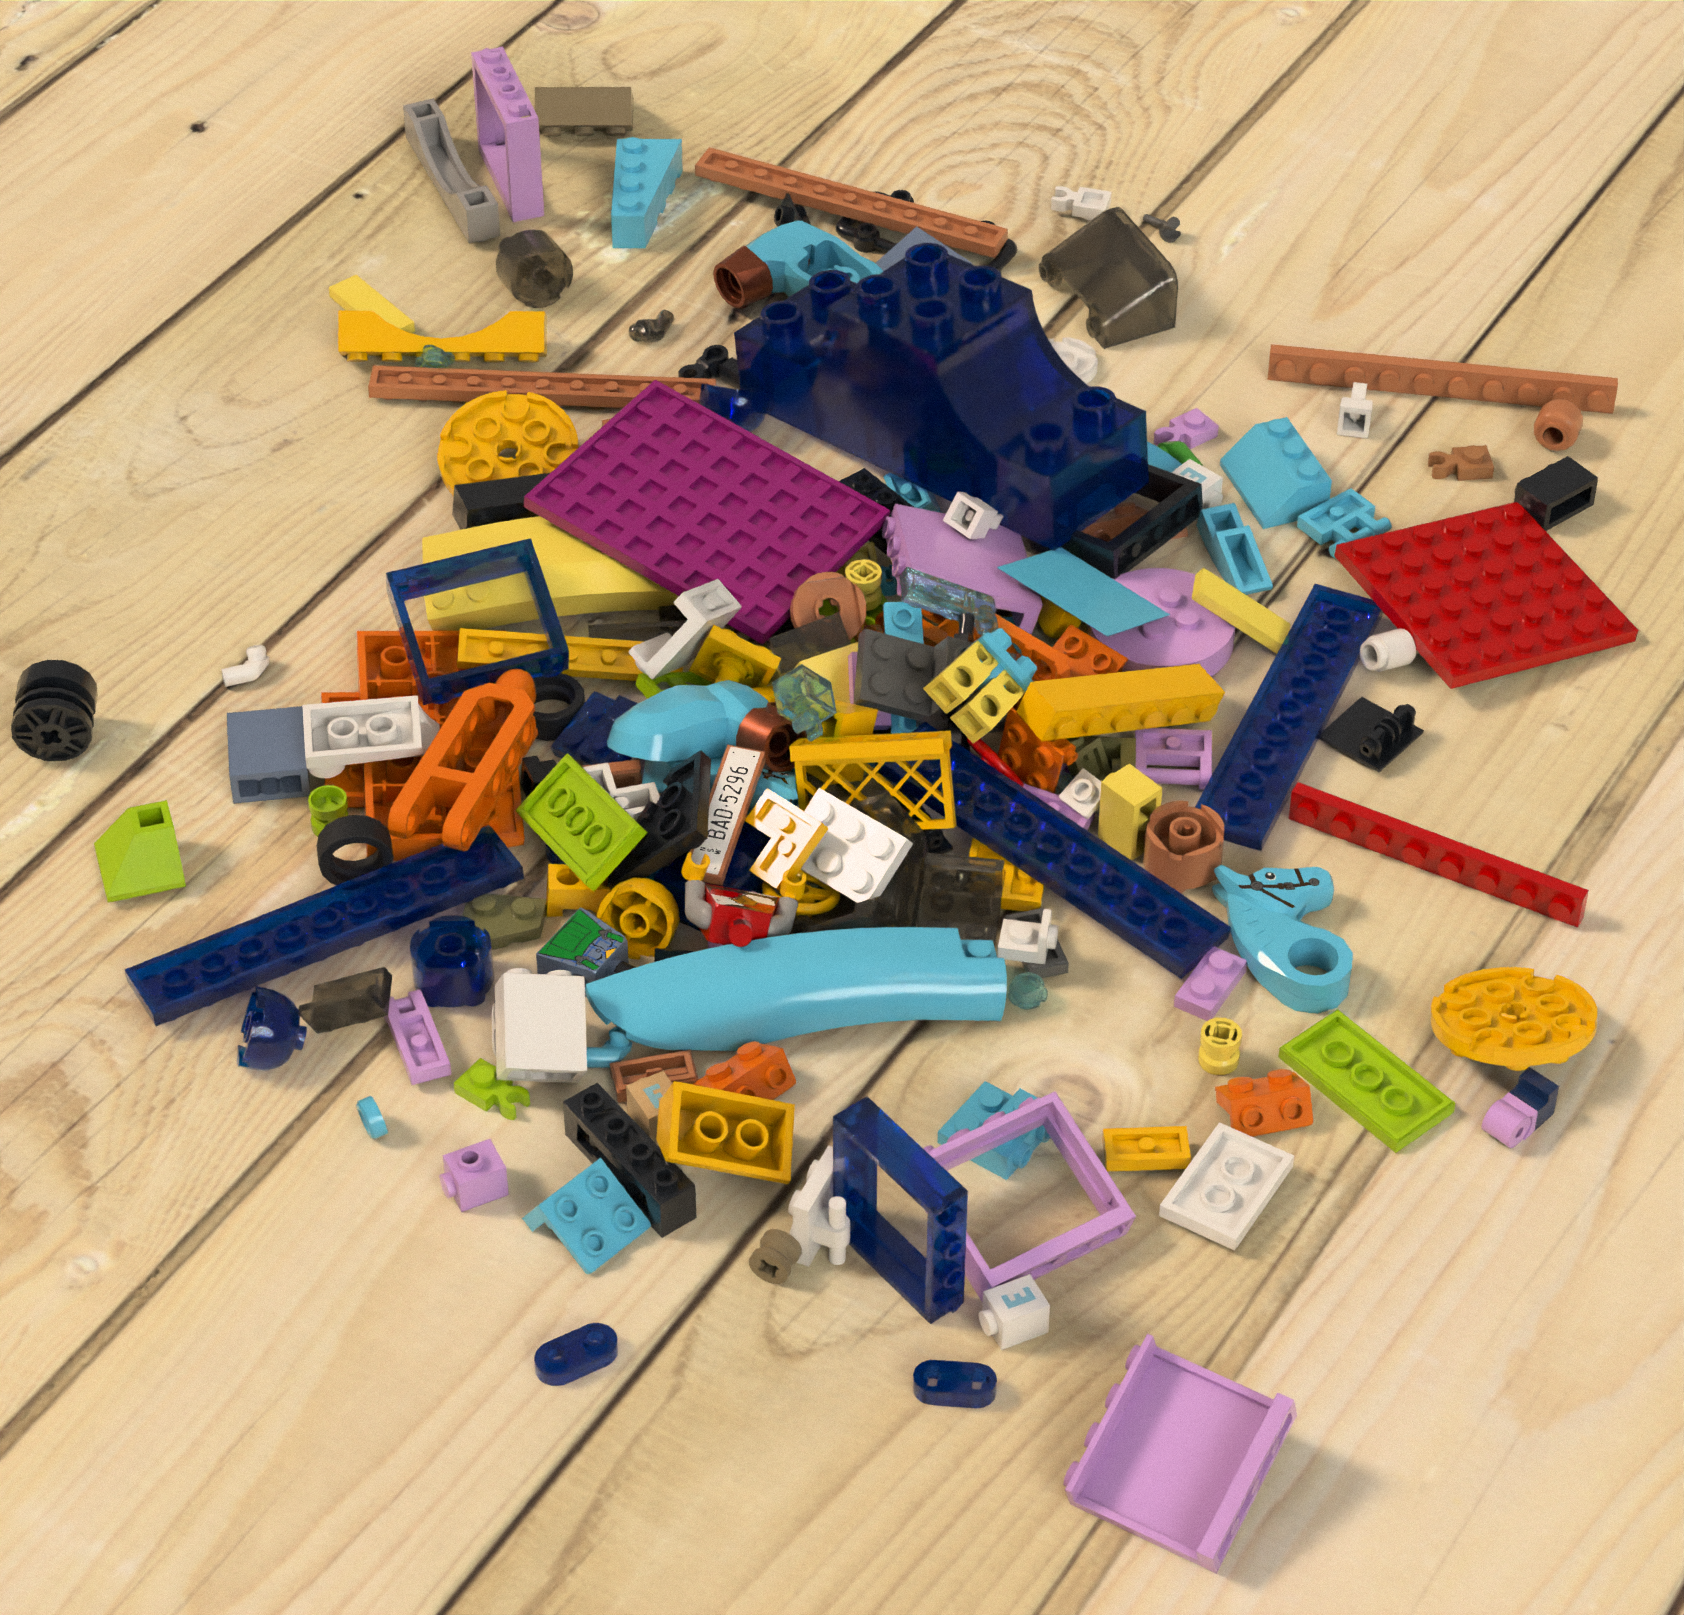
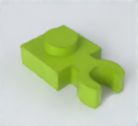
M479 1058L454 1082L455 1094L486 1112L493 1105L499 1107L501 1115L509 1120L517 1118L516 1106L511 1103L518 1102L526 1107L530 1105V1094L527 1089L521 1086H513V1081L497 1080L496 1066L482 1058Z

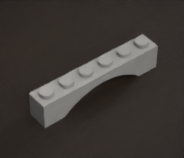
M434 98L403 105L406 139L468 243L483 242L500 236L498 203L489 188L476 184L466 171L452 141L445 117Z

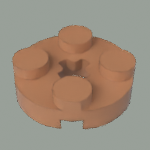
M822 572L809 577L795 590L790 605V615L794 628L804 642L822 648H834L849 642L859 632L860 627L865 621L867 608L864 595L856 584H853L839 573ZM823 600H829L831 606H837L838 612L832 615V620H826L825 615H820L819 608L823 606Z

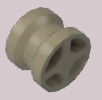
M779 1229L767 1230L760 1240V1248L755 1249L749 1258V1266L759 1278L772 1284L784 1283L791 1273L790 1265L796 1264L799 1260L802 1248L799 1242L787 1232Z

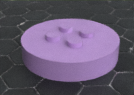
M1139 569L1121 574L1116 579H1113L1169 613V616L1108 637L1087 624L1088 635L1128 658V661L1122 668V672L1200 664L1210 676H1213L1228 662L1234 646L1235 627L1192 600L1195 574L1176 569Z

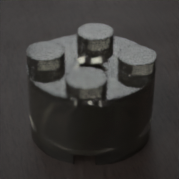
M524 230L512 237H506L500 242L496 258L497 276L518 301L531 308L547 307L561 298L559 294L565 287L569 288L573 279L572 262L545 231Z

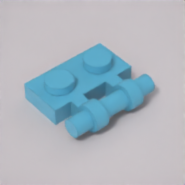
M1352 488L1299 515L1297 527L1320 545L1330 540L1335 542V544L1329 546V552L1333 558H1335L1334 554L1337 544L1383 534L1389 531L1392 525L1386 517L1376 521L1373 518L1375 505ZM1355 527L1359 529L1355 533L1349 531Z

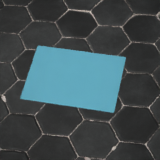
M1061 547L997 567L1107 637L1170 615Z

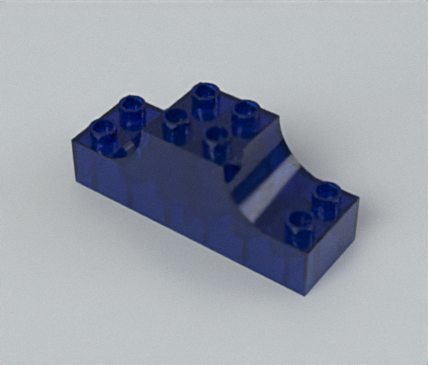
M921 243L914 245L906 251L905 258L880 274L862 278L858 283L851 281L848 274L838 270H826L816 273L810 278L809 285L784 301H776L766 305L761 310L759 317L734 332L743 403L952 502L957 492H965L971 497L979 498L997 510V514L1003 515L999 525L1055 551L1071 539L1073 533L1078 530L1083 531L1149 483L1146 411L1116 398L1110 389L1088 386L1065 364L1051 345L1040 324L1031 289L1003 278L1000 271L994 267L975 266L948 254L947 249L940 244Z

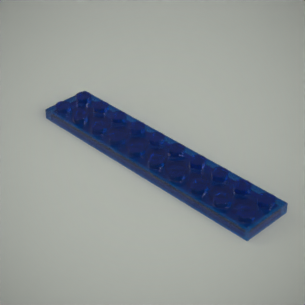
M1314 584L1195 808L1201 809L1202 804L1218 813L1224 822L1225 841L1262 851L1291 795V791L1295 787L1319 740L1321 732L1327 725L1360 660L1361 645L1373 635L1384 612L1372 599Z
M924 722L911 733L938 730ZM952 740V747L949 751L956 826L1181 979L1198 965L1208 951L1214 946L1218 948L1229 938L1231 930L1229 925ZM940 759L924 760L916 769L932 785L941 777ZM918 760L906 762L913 767ZM885 762L878 770V773L896 785L907 773L896 762ZM912 776L900 787L918 800H921L928 792ZM941 782L937 789L943 793ZM931 794L924 804L945 818L944 804Z
M488 825L481 828L467 851L450 849L442 843L124 969L127 982L155 1026H159L203 1007L211 1006L238 993L248 991L253 987L278 977L288 975L315 962L323 961L350 948L360 946L365 942L390 932H395L422 919L432 917L437 913L462 903H467L489 892L504 888L509 884L524 879L523 866L493 828Z

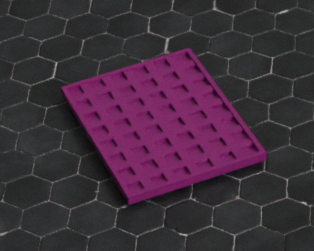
M657 380L649 384L524 496V507L678 596L685 591L719 579L742 606L727 624L761 644L770 638L791 617L790 605L795 590L815 574L837 572L883 526L885 518L890 515V510Z

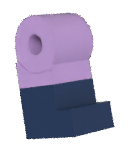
M1529 1067L1519 1076L1518 1084L1489 1108L1482 1122V1130L1509 1148L1515 1147L1522 1140L1528 1138L1554 1114L1559 1086Z

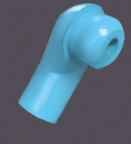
M614 1027L609 1031L610 1039L602 1047H587V1068H610V1063L620 1062L631 1051L633 1044L626 1038V1031L619 1027Z

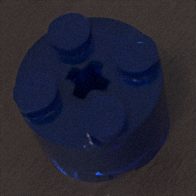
M458 915L435 918L429 921V927L419 933L418 929L410 941L413 983L416 990L420 989L422 991L427 1006L461 1007L467 1005L474 1007L482 1004L485 1001L486 993L490 990L494 981L492 946L489 932L485 928L483 931L475 926V920Z

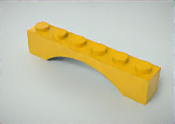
M338 310V352L342 356H347V361L366 362L368 361V356H381V361L401 362L402 356H416L417 362H436V356H450L451 362H470V357H484V362L499 363L504 362L505 357H518V362L535 363L539 362V357H547V315L545 311H510L500 320L480 331L460 337L434 338L403 331L386 322L374 311Z

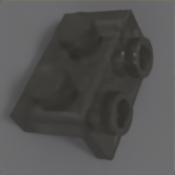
M385 967L314 985L312 1002L299 1005L298 1015L317 1034L331 1032L338 1028L357 1023H366L376 1018L388 1016L392 974Z

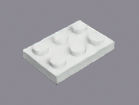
M819 788L804 812L822 822L829 829L800 870L871 911L913 843Z
M1219 1122L1160 1204L1159 1216L1235 1251L1293 1168L1294 1155Z

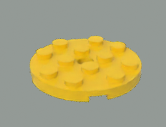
M507 390L477 397L463 405L450 417L440 434L441 440L437 461L442 480L446 488L454 496V485L551 473L579 448V442L573 422L556 403L535 393L528 392L527 395L507 394ZM506 448L518 451L515 459L513 457H499V454Z
M1489 968L1461 975L1444 985V992L1439 997L1434 996L1432 999L1431 1027L1439 1041L1449 1048L1455 1056L1467 1057L1488 1064L1506 1066L1514 1071H1522L1528 1069L1529 1066L1564 1063L1568 1061L1570 1056L1584 1049L1592 1041L1596 1033L1597 1006L1592 996L1583 987L1563 976L1556 975L1554 980L1534 976V969Z

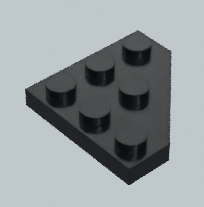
M701 750L670 770L663 780V783L668 787L662 792L657 803L649 801L636 821L648 833L608 876L607 886L611 890L623 881L631 878H646L660 868L668 867L676 858L691 849L698 848L708 839L711 759Z

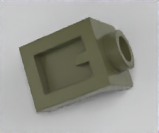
M1099 736L1066 738L1076 746L1075 752L1078 753L1076 761L1068 766L1072 780L1083 768L1100 781H1103L1111 773Z
M1100 737L1111 773L1117 772L1128 764L1136 768V738Z

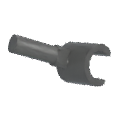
M1149 214L1144 215L1143 221L1158 227L1159 234L1165 242L1173 243L1181 235L1180 231H1176V228L1180 225V220L1177 217H1171L1165 221Z

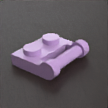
M1167 728L1135 730L1136 769L1157 784L1199 785V789L1211 790L1212 730ZM1147 765L1199 767V770L1146 767Z

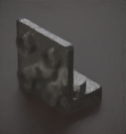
M926 852L923 869V894L917 927L958 928L961 940H993L995 947L1004 883V860Z

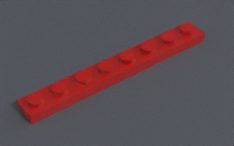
M1300 782L1291 791L1288 819L1577 928L1584 918L1589 892L1587 889Z

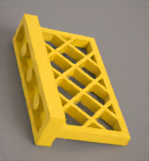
M951 731L798 738L789 746L791 762L794 761L799 809L805 811L810 803L808 792L814 796L818 790L807 781L805 766L819 765L831 776L820 789L825 791L835 779L852 794L845 802L849 805L854 798L858 799L872 812L869 816L870 818L874 819L877 816L882 820L878 821L879 823L893 831L955 828L956 816L949 751L952 747ZM940 759L941 777L932 785L916 769L924 760ZM918 760L913 767L906 762ZM879 762L875 768L871 767L868 764ZM885 762H896L907 772L895 787L878 773V770ZM857 763L869 774L858 788H855L839 774L847 764ZM841 764L837 770L830 765ZM910 776L928 790L917 805L899 791V788ZM872 777L890 792L878 807L860 792ZM941 782L943 793L937 789ZM931 794L944 804V819H931L920 809L921 805ZM893 796L910 810V813L904 820L893 821L881 810ZM915 814V815H916L918 818H920L921 820H909V819Z

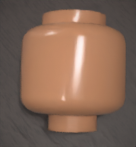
M1555 399L1547 402L1542 406L1534 422L1536 440L1543 447L1553 451H1562L1571 447L1577 440L1583 427V416L1580 409L1574 403L1564 399Z

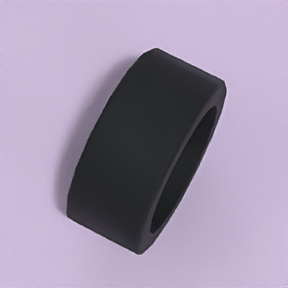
M546 672L533 675L536 690L535 703L543 700H559L570 705L556 713L534 711L533 716L535 717L536 728L538 729L536 739L554 741L572 736L582 728L586 720L584 688L578 680L567 674Z
M349 815L337 818L327 824L318 835L316 845L318 865L322 876L331 884L352 889L372 886L384 879L392 868L394 856L388 828L379 820L364 815ZM353 843H365L377 848L374 854L356 861L342 860L333 855L339 848Z

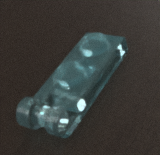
M907 566L900 575L902 602L914 608H922L942 615L949 620L959 621L960 614L971 613L975 616L974 627H976L977 633L981 636L988 631L992 633L998 629L997 617L995 616V600L990 595Z

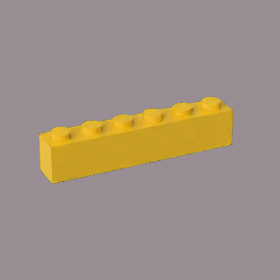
M1200 664L1033 681L1030 682L1016 712L1041 741L1208 722L1216 714L1225 691Z

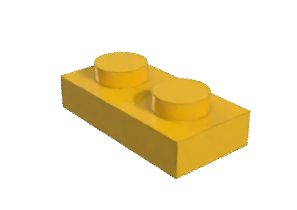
M1187 1126L1103 1129L1102 1143L1107 1172L1186 1169L1191 1162Z

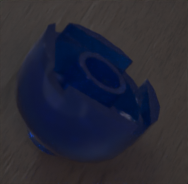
M701 384L699 404L743 429L752 432L760 426L765 418L770 395Z
M255 987V992H252L241 1027V1033H244L243 1042L247 1043V1046L238 1045V1067L261 1071L276 1069L289 1061L294 1049L302 1050L307 1027L300 1025V1013L294 1001L278 991Z

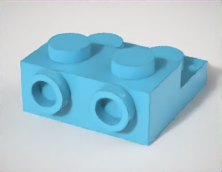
M985 1081L938 1131L937 1143L943 1145L947 1143V1140L954 1133L968 1128L970 1131L983 1126L984 1121L993 1114L1001 1111L1008 1114L1018 1109L1019 1105L1029 1097H1032L1033 1100L1038 1097L1021 1088L1012 1096ZM1042 1125L970 1161L1007 1180L1017 1168L1022 1169L1027 1165L1034 1149L1041 1142L1046 1143L1051 1137Z

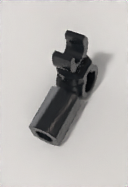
M722 345L707 347L695 364L686 365L678 371L680 378L714 379L715 377H720L745 395L756 390L760 382V377L756 372L735 358H729L728 349Z

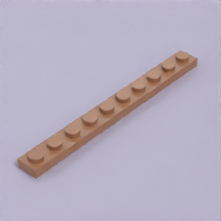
M711 147L707 149L695 164V176L782 200L786 193H788L793 203L826 211L830 214L844 216L863 223H872L891 231L909 234L917 226L945 245L978 253L982 256L995 258L1008 240L1007 228Z
M1271 344L1267 380L1345 388H1353V383L1357 382L1367 384V390L1542 407L1551 400L1564 399L1574 403L1580 411L1613 414L1618 389V378L1274 344Z
M373 365L368 391L369 398H383L387 400L413 399L419 401L470 402L488 393L507 390V394L527 395L528 392L535 393L553 401L558 406L624 408L649 384L657 380L707 409L714 411L717 387L716 379Z

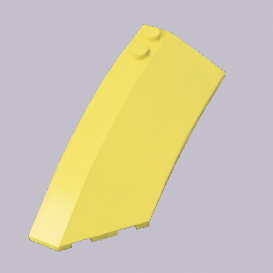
M541 516L497 522L422 538L423 591L427 621L433 631H460V628L482 630L524 621L587 613L660 610L661 613L678 609L673 603L679 597L678 595Z

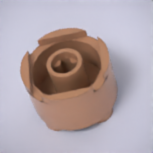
M1172 801L1157 807L1150 815L1145 832L1144 866L1148 874L1154 880L1163 884L1167 892L1173 894L1183 893L1186 889L1199 888L1217 879L1214 869L1222 865L1224 822L1218 813L1208 806L1201 804V809L1188 806L1189 801Z

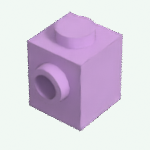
M491 1139L443 1155L445 1173L439 1175L440 1183L445 1196L448 1199L454 1197L461 1212L509 1195L506 1166Z

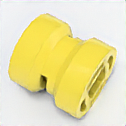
M862 559L851 562L846 567L845 578L861 589L866 601V611L877 608L882 600L880 586L882 581L881 567L871 560Z
M1213 1018L1205 1022L1201 1028V1046L1199 1048L1198 1060L1202 1069L1210 1074H1230L1236 1070L1239 1064L1242 1030L1233 1020Z

